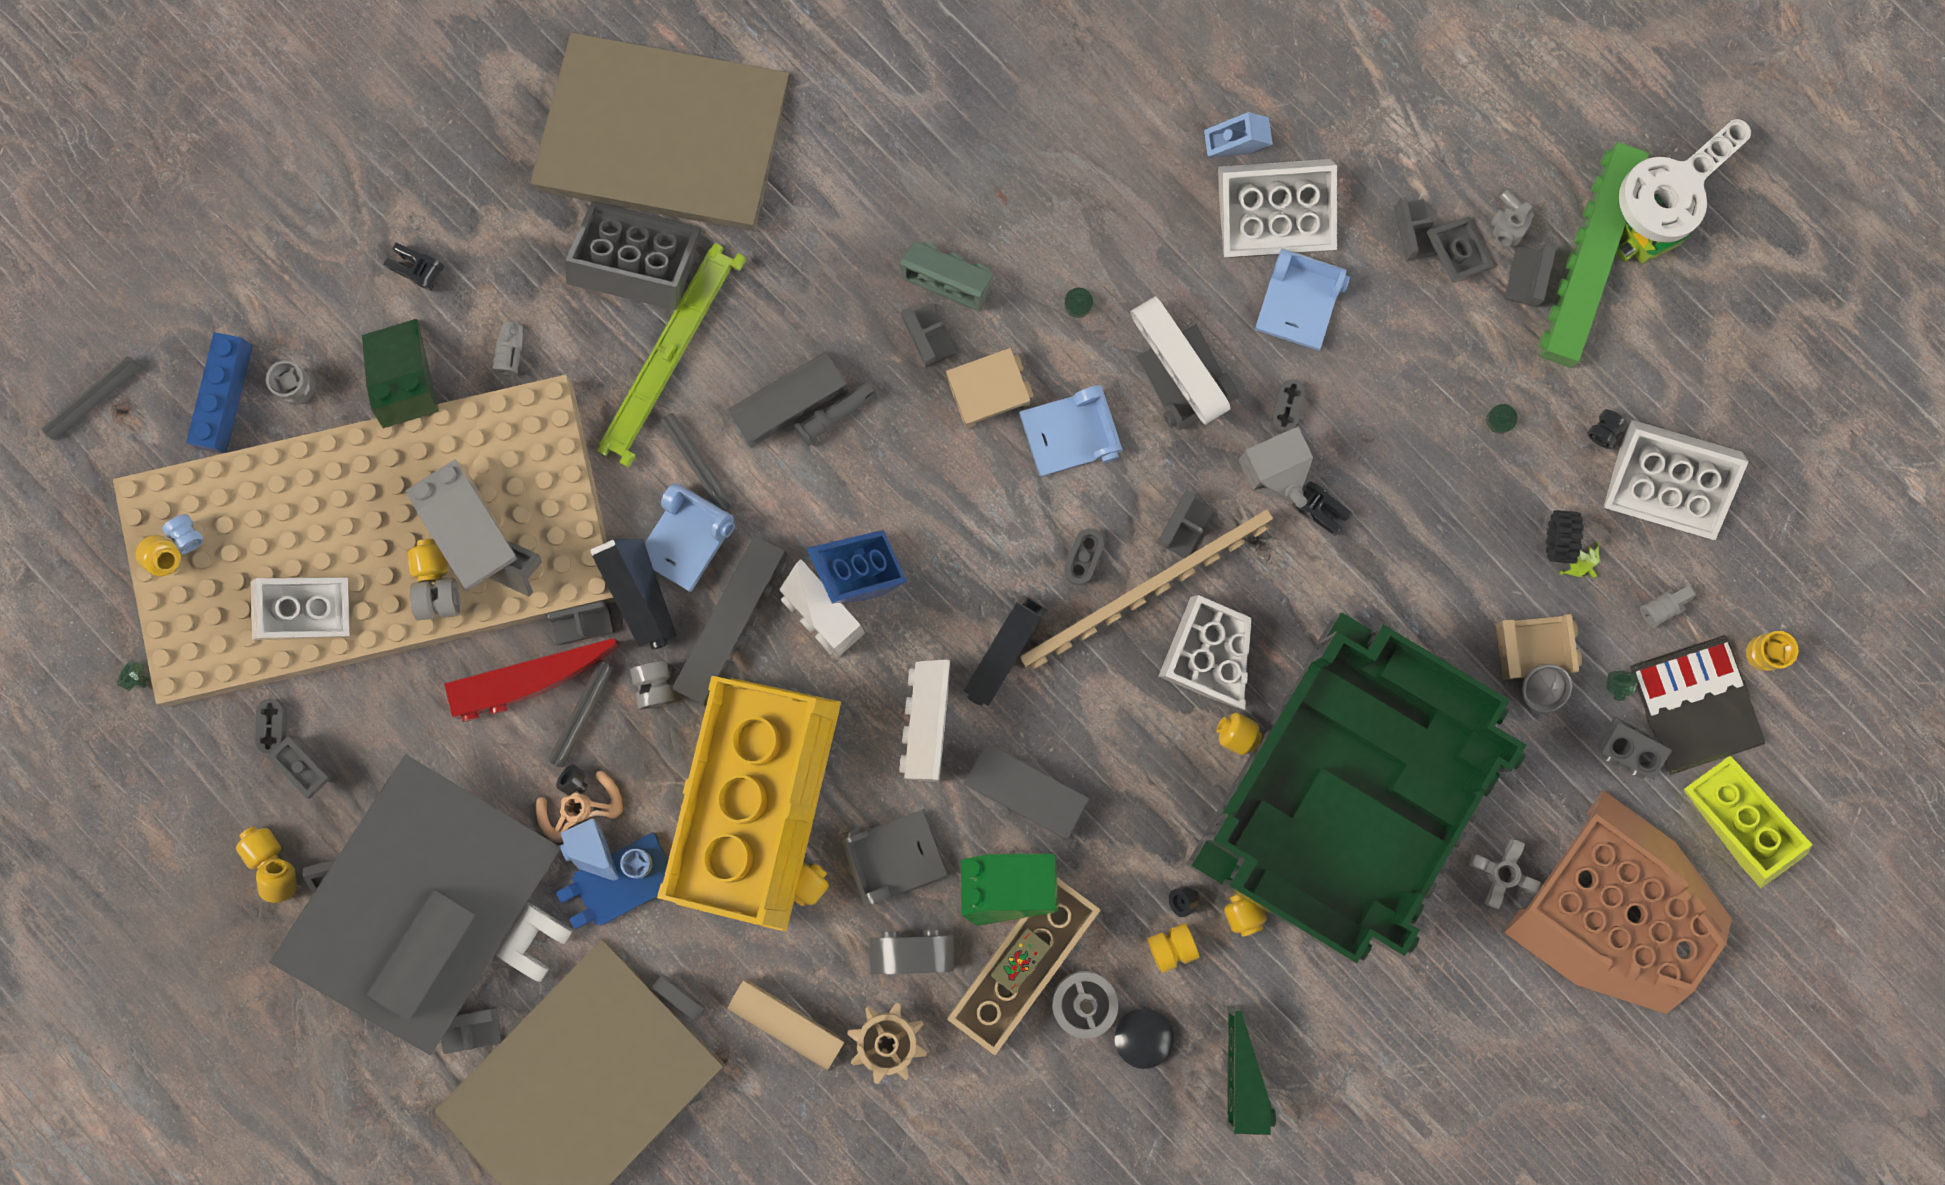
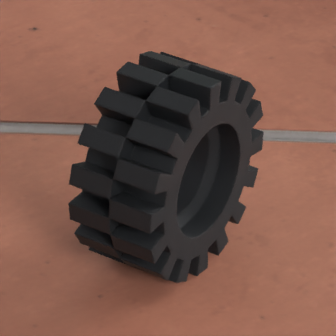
M1554 510L1550 516L1551 521L1549 520L1548 522L1549 530L1546 533L1548 535L1546 539L1547 558L1550 562L1575 564L1577 557L1580 556L1579 549H1582L1583 518L1579 512Z

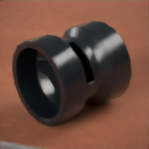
M1605 409L1599 416V423L1593 425L1587 432V435L1597 445L1611 449L1617 442V435L1625 431L1628 423L1618 413Z

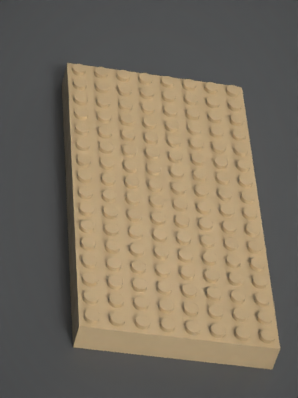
M561 375L438 404L439 412L387 428H382L377 418L113 479L156 705L168 707L546 619L547 613L601 601L607 604L614 603L615 600L590 552L591 549L607 543V537L573 382L567 375ZM456 459L471 476L506 539L539 554L542 563L528 578L533 590L530 597L490 578L466 591L448 563V572L441 579H456L461 597L460 615L442 618L439 614H436L434 619L417 621L411 609L410 586L412 583L418 582V579L413 578L409 573L408 550L417 546L418 540L433 539V537L416 512L405 490ZM188 514L193 521L192 528L201 533L204 542L196 549L182 554L179 567L168 576H154L140 567L135 554L138 544L144 538L151 535L166 537L162 531L164 524L179 515ZM256 578H348L349 636L252 640L251 581Z

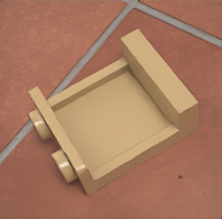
M1011 348L946 371V378L965 429L976 426V422L1020 406H1024V408L1030 406V398L1033 397V392L1028 380L1023 382L1020 371H1023L1022 362L1018 354L1013 356Z
M1571 614L1517 621L1504 620L1495 624L1503 680L1523 679L1529 670L1542 664L1557 665L1566 670L1568 674L1579 672L1582 656L1580 650L1576 649L1575 638L1578 636V627L1576 621L1572 620Z

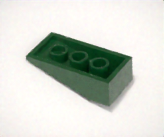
M413 319L362 335L366 387L370 406L382 428L439 412L418 320Z
M1228 1006L1227 1127L1234 1134L1271 1135V1127L1276 1125L1275 1108H1271L1242 1011L1234 1006Z

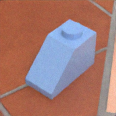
M1250 112L1204 130L1207 156L1210 158L1248 154L1273 145L1269 117Z
M593 818L561 832L564 844L560 845L566 861L571 860L580 870L613 881L619 879L603 830Z

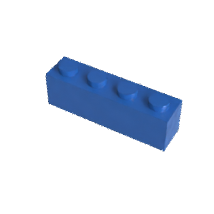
M213 332L186 441L187 444L197 449L220 454L227 453L253 345L243 338Z

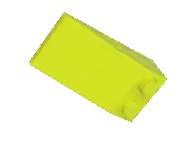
M1731 756L1684 788V792L1739 865L1760 888H1763L1804 858L1813 845Z

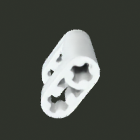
M527 902L495 955L531 979L541 982L549 968L525 951L539 930L562 944L567 942L573 930L544 910Z

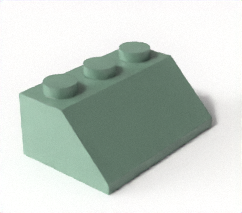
M914 241L900 263L902 279L980 312L993 282V274L989 273L990 270L978 263H975L973 266L963 262L964 259L955 253L949 252L947 255L937 251L938 248L929 242L923 241L920 244Z

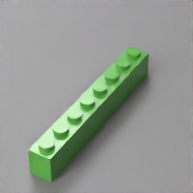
M1619 142L1610 150H1605L1600 161V166H1603L1601 175L1596 176L1591 191L1595 192L1593 199L1587 202L1582 217L1586 218L1583 227L1580 226L1574 237V243L1577 244L1575 252L1570 253L1565 264V269H1568L1565 279H1561L1556 291V295H1559L1557 305L1553 304L1547 317V321L1551 322L1549 329L1543 332L1538 347L1542 348L1539 357L1572 368L1580 361L1627 222L1619 204L1620 187L1626 175L1637 164L1648 159V152Z

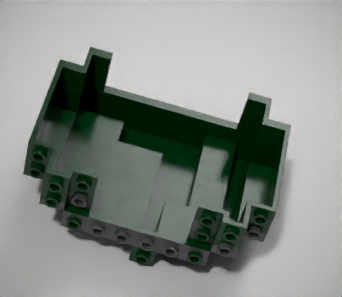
M1340 612L1330 619L1304 663L1303 668L1305 669L1293 689L1287 692L1262 734L1260 744L1249 756L1187 861L1186 866L1213 883L1223 886L1247 902L1255 904L1343 959L1358 963L1360 959L1364 961L1372 949L1371 940L1397 955L1405 956L1407 952L1411 954L1420 940L1417 937L1420 929L1413 926V924L1418 920L1423 911L1424 904H1422L1424 898L1429 899L1437 886L1434 882L1439 872L1444 873L1452 859L1449 857L1454 846L1458 848L1466 836V832L1463 830L1469 821L1473 822L1481 810L1478 804L1483 796L1487 797L1491 793L1500 777L1499 773L1512 771L1513 768L1518 769L1526 756L1523 753L1526 744L1495 726L1496 723L1500 725L1509 712V709L1506 708L1510 701L1508 698L1384 624L1371 630Z

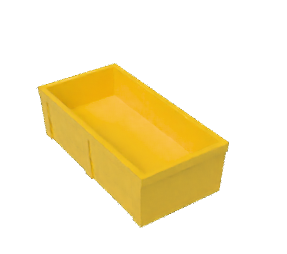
M711 676L708 688L710 693L689 778L686 779L683 790L685 795L664 880L660 884L657 898L675 902L676 905L787 932L795 899V890L804 862L841 701L735 678L729 680Z

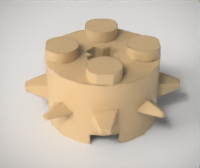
M897 1002L890 1012L879 1014L870 1006L866 1007L867 1021L862 1029H851L847 1033V1035L857 1041L858 1053L851 1060V1064H864L869 1070H873L874 1083L879 1084L885 1074L898 1073L904 1080L909 1079L907 1066L912 1058L924 1057L927 1054V1051L917 1044L916 1033L924 1025L922 1020L909 1022L906 1017L901 1015L900 1003ZM881 1037L893 1038L895 1042H893L892 1046L894 1048L891 1050L887 1046L882 1048L879 1044L883 1041Z

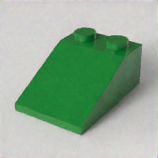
M986 854L961 859V916L976 926L1058 912L1056 855Z

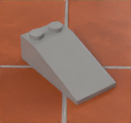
M456 459L405 490L416 512L466 591H469L518 559L471 476Z

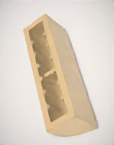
M748 979L742 981L727 1008L827 1071L846 1039Z

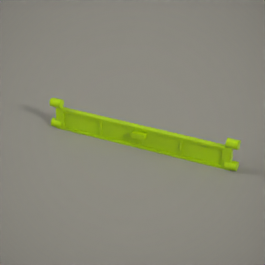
M714 243L712 248L709 249L679 302L677 310L671 316L597 449L598 453L607 457L609 451H612L622 456L620 464L628 468L636 457L635 454L629 451L631 445L731 268L740 271L747 260L746 257L739 253L736 254L734 259L721 254L724 248L717 243Z

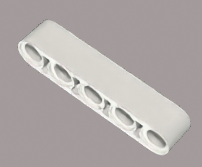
M1156 296L1130 311L1134 323L1203 424H1208L1231 409L1227 398Z

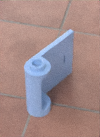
M1281 248L1255 330L1320 351L1339 292L1345 293L1350 280V276L1346 275L1347 269Z
M1101 385L1083 389L1075 393L1073 397L1019 412L1039 477L1101 459L1103 463L1111 462L1118 459V453L1123 451Z
M674 483L667 488L662 497L661 506L665 509V512L646 540L645 546L654 571L691 592L724 539L733 532L735 527L733 523L734 517L678 483Z

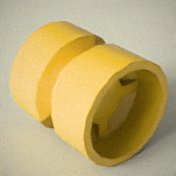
M1773 631L1752 638L1746 648V657L1749 664L1759 671H1773L1792 665L1798 656V644L1795 638L1784 631Z
M1186 923L1170 928L1168 935L1160 932L1147 938L1149 948L1161 974L1177 968V962L1179 961L1187 964L1200 958Z

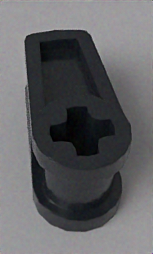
M395 242L393 246L394 252L403 260L407 259L415 263L414 266L407 267L401 261L396 262L390 258H387L383 265L389 270L409 279L414 284L432 291L434 287L432 283L439 271H443L445 266L425 254H420Z
M1309 481L1305 486L1306 491L1303 494L1307 500L1306 505L1297 507L1293 503V508L1332 535L1337 536L1342 527L1333 520V517L1323 513L1321 507L1326 508L1335 515V518L1338 517L1343 521H1347L1353 513L1331 497L1321 486Z

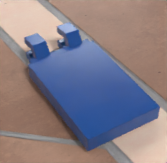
M655 832L611 854L619 879L613 881L580 870L574 873L575 877L572 878L573 884L556 892L561 903H565L580 895L587 910L569 918L574 929H578L591 921L595 925L600 924L602 926L658 896L660 884L664 880L668 858ZM630 849H640L650 854L653 862L650 873L639 879L625 875L620 865L621 858L625 852Z

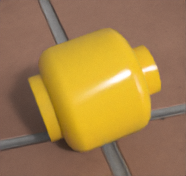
M151 535L144 538L138 544L135 551L139 566L158 577L170 575L179 567L181 562V552L178 551L176 545L171 540L160 535Z
M434 539L418 540L417 546L408 550L409 573L413 578H417L418 582L430 581L433 583L447 574V560L438 545L435 544Z
M1237 712L1231 714L1228 718L1223 717L1216 730L1219 733V744L1241 756L1248 752L1253 753L1262 738L1259 724Z
M252 826L239 835L241 840L236 846V851L249 869H258L269 860L280 859L278 855L282 847L270 829L266 827L257 829L255 826Z
M272 859L258 868L256 882L257 891L261 899L271 903H281L289 900L297 890L296 871L291 863L281 859Z
M815 862L811 866L803 863L796 886L794 901L802 907L805 904L815 905L829 888L828 881L824 878L828 873Z
M1236 894L1229 897L1231 902L1225 906L1224 913L1232 932L1241 933V936L1244 937L1264 929L1262 924L1266 922L1267 916L1263 909L1247 902Z

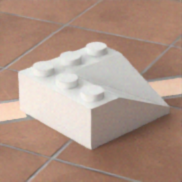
M800 559L780 588L781 593L784 595L780 600L791 612L795 609L799 611L803 616L800 622L810 633L815 630L818 634L815 638L830 655L835 651L840 657L865 633L859 622L841 603H831L823 583Z

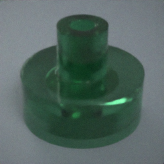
M1080 287L1071 289L1064 301L1066 312L1075 318H1082L1088 315L1093 305V298L1090 292Z
M1507 404L1496 405L1487 414V426L1494 433L1505 434L1515 427L1517 413L1514 408Z
M130 660L122 669L117 685L128 691L135 685L145 688L149 678L142 675L144 665Z
M1613 671L1608 674L1606 688L1614 694L1613 698L1615 700L1624 701L1626 696L1636 692L1638 679L1635 675L1626 671Z

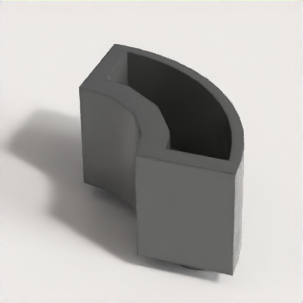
M923 930V936H899V931H882V937L870 938L871 974H913L954 971L953 935H941V930Z

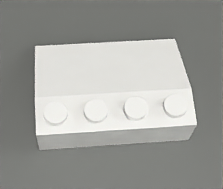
M1331 159L1218 167L1224 257L1279 254L1281 248L1295 253L1337 250V165Z
M1630 420L1620 445L1604 508L1716 540L1749 461L1741 451Z
M950 660L920 661L915 663V669H909L908 686H913L912 697H907L905 714L910 715L909 726H904L902 743L908 745L907 755H901L899 772L905 773L904 779L940 782L951 670Z

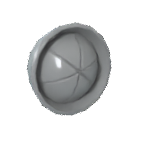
M1542 664L1535 666L1524 677L1522 685L1523 699L1535 711L1546 713L1555 711L1565 705L1570 698L1573 688L1572 680L1567 671L1557 665Z

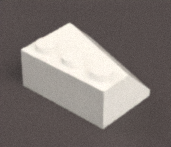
M1202 596L1190 597L1158 677L1207 698L1245 710L1246 700L1244 698L1248 674L1246 673L1250 645L1251 618Z

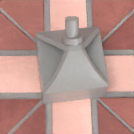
M1295 427L1244 451L1238 461L1254 492L1294 502L1297 507L1306 505L1307 500L1303 496L1302 488L1313 456L1299 427Z

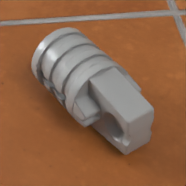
M512 322L503 323L496 343L494 364L492 366L493 372L505 376L518 375L519 360L522 352L523 326Z
M1690 586L1676 593L1670 589L1655 598V600L1648 602V604L1640 606L1641 614L1646 623L1655 629L1659 624L1686 610L1684 605L1694 598L1695 593Z

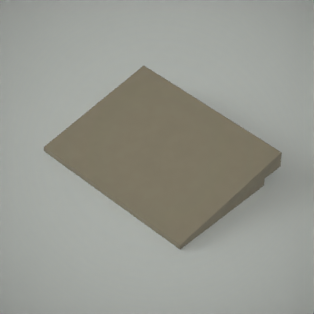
M570 32L530 185L534 191L756 232L760 208H762L790 74L783 71Z
M602 939L434 1112L500 1185H610L726 1064L705 1044L706 1041Z

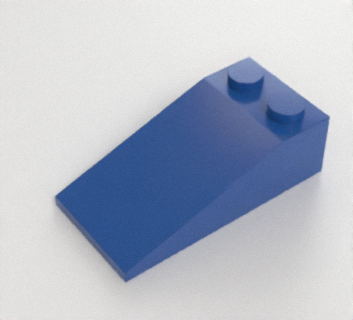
M884 530L825 543L807 549L832 604L864 601L880 597L907 582Z

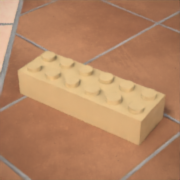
M1058 877V912L1018 919L947 1016L948 1021L993 1055H996L1101 910ZM1028 928L1051 946V948L1015 994H1012L991 977L990 974Z

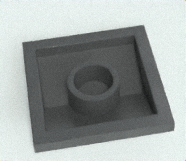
M1470 216L1427 231L1452 282L1465 281L1495 266Z

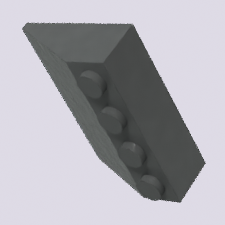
M591 201L565 259L566 284L677 310L685 290L701 227Z

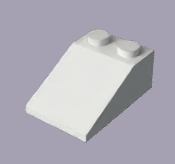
M256 578L252 580V640L349 636L348 578Z

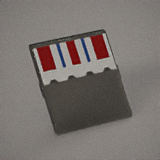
M1725 635L1630 666L1645 709L1647 722L1653 731L1654 737L1667 743L1672 749L1664 763L1669 775L1765 744L1762 730L1749 698L1751 696L1745 680L1743 681L1729 640Z

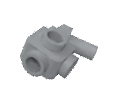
M1506 190L1500 196V199L1511 209L1507 208L1505 212L1499 210L1490 225L1495 227L1493 235L1496 237L1498 244L1504 247H1509L1510 245L1518 246L1532 223L1534 209L1528 202L1522 204L1509 190Z

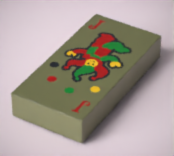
M1027 928L990 976L1012 994H1015L1051 946Z

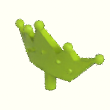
M1596 542L1597 546L1594 550L1588 546V554L1580 551L1577 562L1575 564L1569 563L1570 570L1560 571V575L1567 574L1581 577L1589 572L1592 578L1597 577L1598 575L1592 568L1600 562V542Z

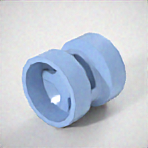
M188 514L179 515L169 520L162 527L166 537L172 539L181 555L196 549L204 542L201 533L192 528L193 521Z
M630 849L622 856L620 865L625 875L639 879L650 873L653 862L650 854L646 851Z

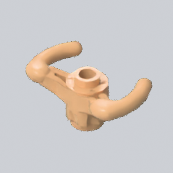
M598 771L595 775L596 780L606 788L610 795L611 802L609 804L592 802L588 796L579 793H572L571 796L564 797L561 800V817L555 828L551 826L548 820L546 798H538L536 801V816L538 825L546 838L553 843L563 842L561 832L596 816H604L609 819L617 818L623 811V803L619 788L613 779L603 771ZM577 803L582 805V809H579L581 811L579 814L574 809ZM593 807L602 808L601 811H593Z

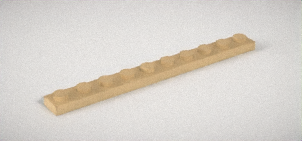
M1268 509L1020 656L1021 664L1024 669L1031 666L1033 670L1048 662L1046 656L1056 651L1057 655L1062 654L1073 647L1071 641L1078 637L1085 640L1098 632L1095 628L1103 622L1108 626L1122 617L1120 612L1130 607L1133 611L1147 602L1145 597L1154 592L1156 596L1164 593L1171 588L1169 583L1179 577L1182 582L1196 573L1194 568L1204 563L1205 567L1219 560L1220 556L1218 553L1228 548L1232 552L1244 545L1243 539L1250 534L1257 537L1269 530L1267 524L1273 520V517Z

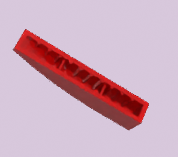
M612 638L444 683L451 715L453 718L462 719V722H469L479 719V714L490 711L491 715L508 711L507 706L543 694L594 666L620 647L619 641Z

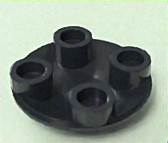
M1138 1009L1128 1013L1120 1020L1115 1029L1116 1049L1120 1057L1133 1067L1140 1069L1156 1067L1167 1059L1172 1050L1174 1037L1169 1022L1160 1013L1151 1009Z

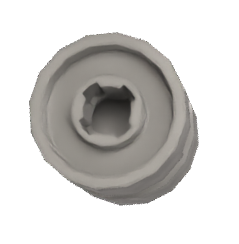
M282 360L276 362L266 373L268 389L291 405L306 403L315 392L314 378L291 361Z
M440 579L436 581L435 585L430 581L412 583L410 586V604L414 618L420 621L434 619L436 614H439L442 618L459 616L461 612V597L456 579Z
M667 661L648 663L630 669L633 686L638 687V691L635 693L638 710L655 708L675 702L672 685L667 684V680L670 678Z

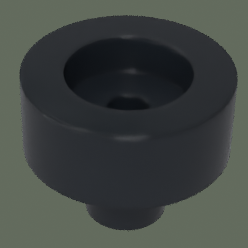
M574 764L569 765L560 774L556 783L557 789L568 796L576 791L580 794L584 793L588 787V784L583 782L585 772Z
M1180 886L1170 892L1169 905L1177 916L1186 917L1196 912L1200 897L1197 891L1187 886Z

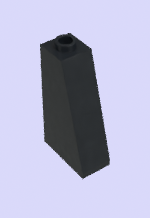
M613 539L591 549V555L638 646H650L652 650L667 646V640L676 637L677 634L643 539Z
M1025 595L1016 602L964 689V692L969 694L967 696L969 700L980 706L983 704L990 705L1048 609Z

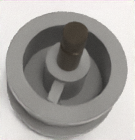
M1081 970L1066 975L1057 984L1052 995V1010L1056 1021L1064 1031L1074 1037L1088 1039L1100 1036L1112 1026L1118 1013V999L1114 988L1103 976L1092 971Z

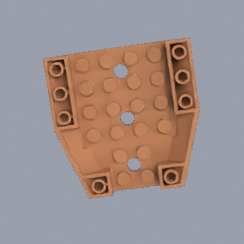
M1602 790L1586 813L1590 817L1528 907L1518 910L1503 933L1577 986L1667 1014L1695 991L1727 943L1732 918L1675 841ZM1584 870L1592 875V883L1586 888L1582 887L1578 881L1579 874ZM1632 906H1637L1641 911V918L1636 923H1632L1627 917L1628 909ZM1685 941L1690 947V953L1686 958L1682 959L1678 956L1676 948L1680 942Z

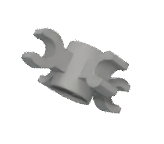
M1509 839L1502 860L1495 862L1479 855L1471 854L1467 865L1488 873V878L1492 883L1484 900L1485 905L1499 909L1507 887L1518 886L1528 892L1537 894L1541 882L1522 875L1519 866L1516 864L1525 843ZM1502 866H1506L1510 871V877L1505 882L1501 881L1498 875L1499 869Z

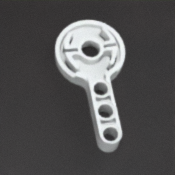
M1739 119L1730 121L1686 161H1677L1666 157H1653L1637 164L1626 175L1619 191L1620 208L1628 224L1640 235L1657 242H1674L1690 234L1701 223L1706 213L1705 179L1750 138L1751 129L1749 125ZM1654 194L1664 196L1668 201L1669 207L1663 208L1659 206L1654 199Z

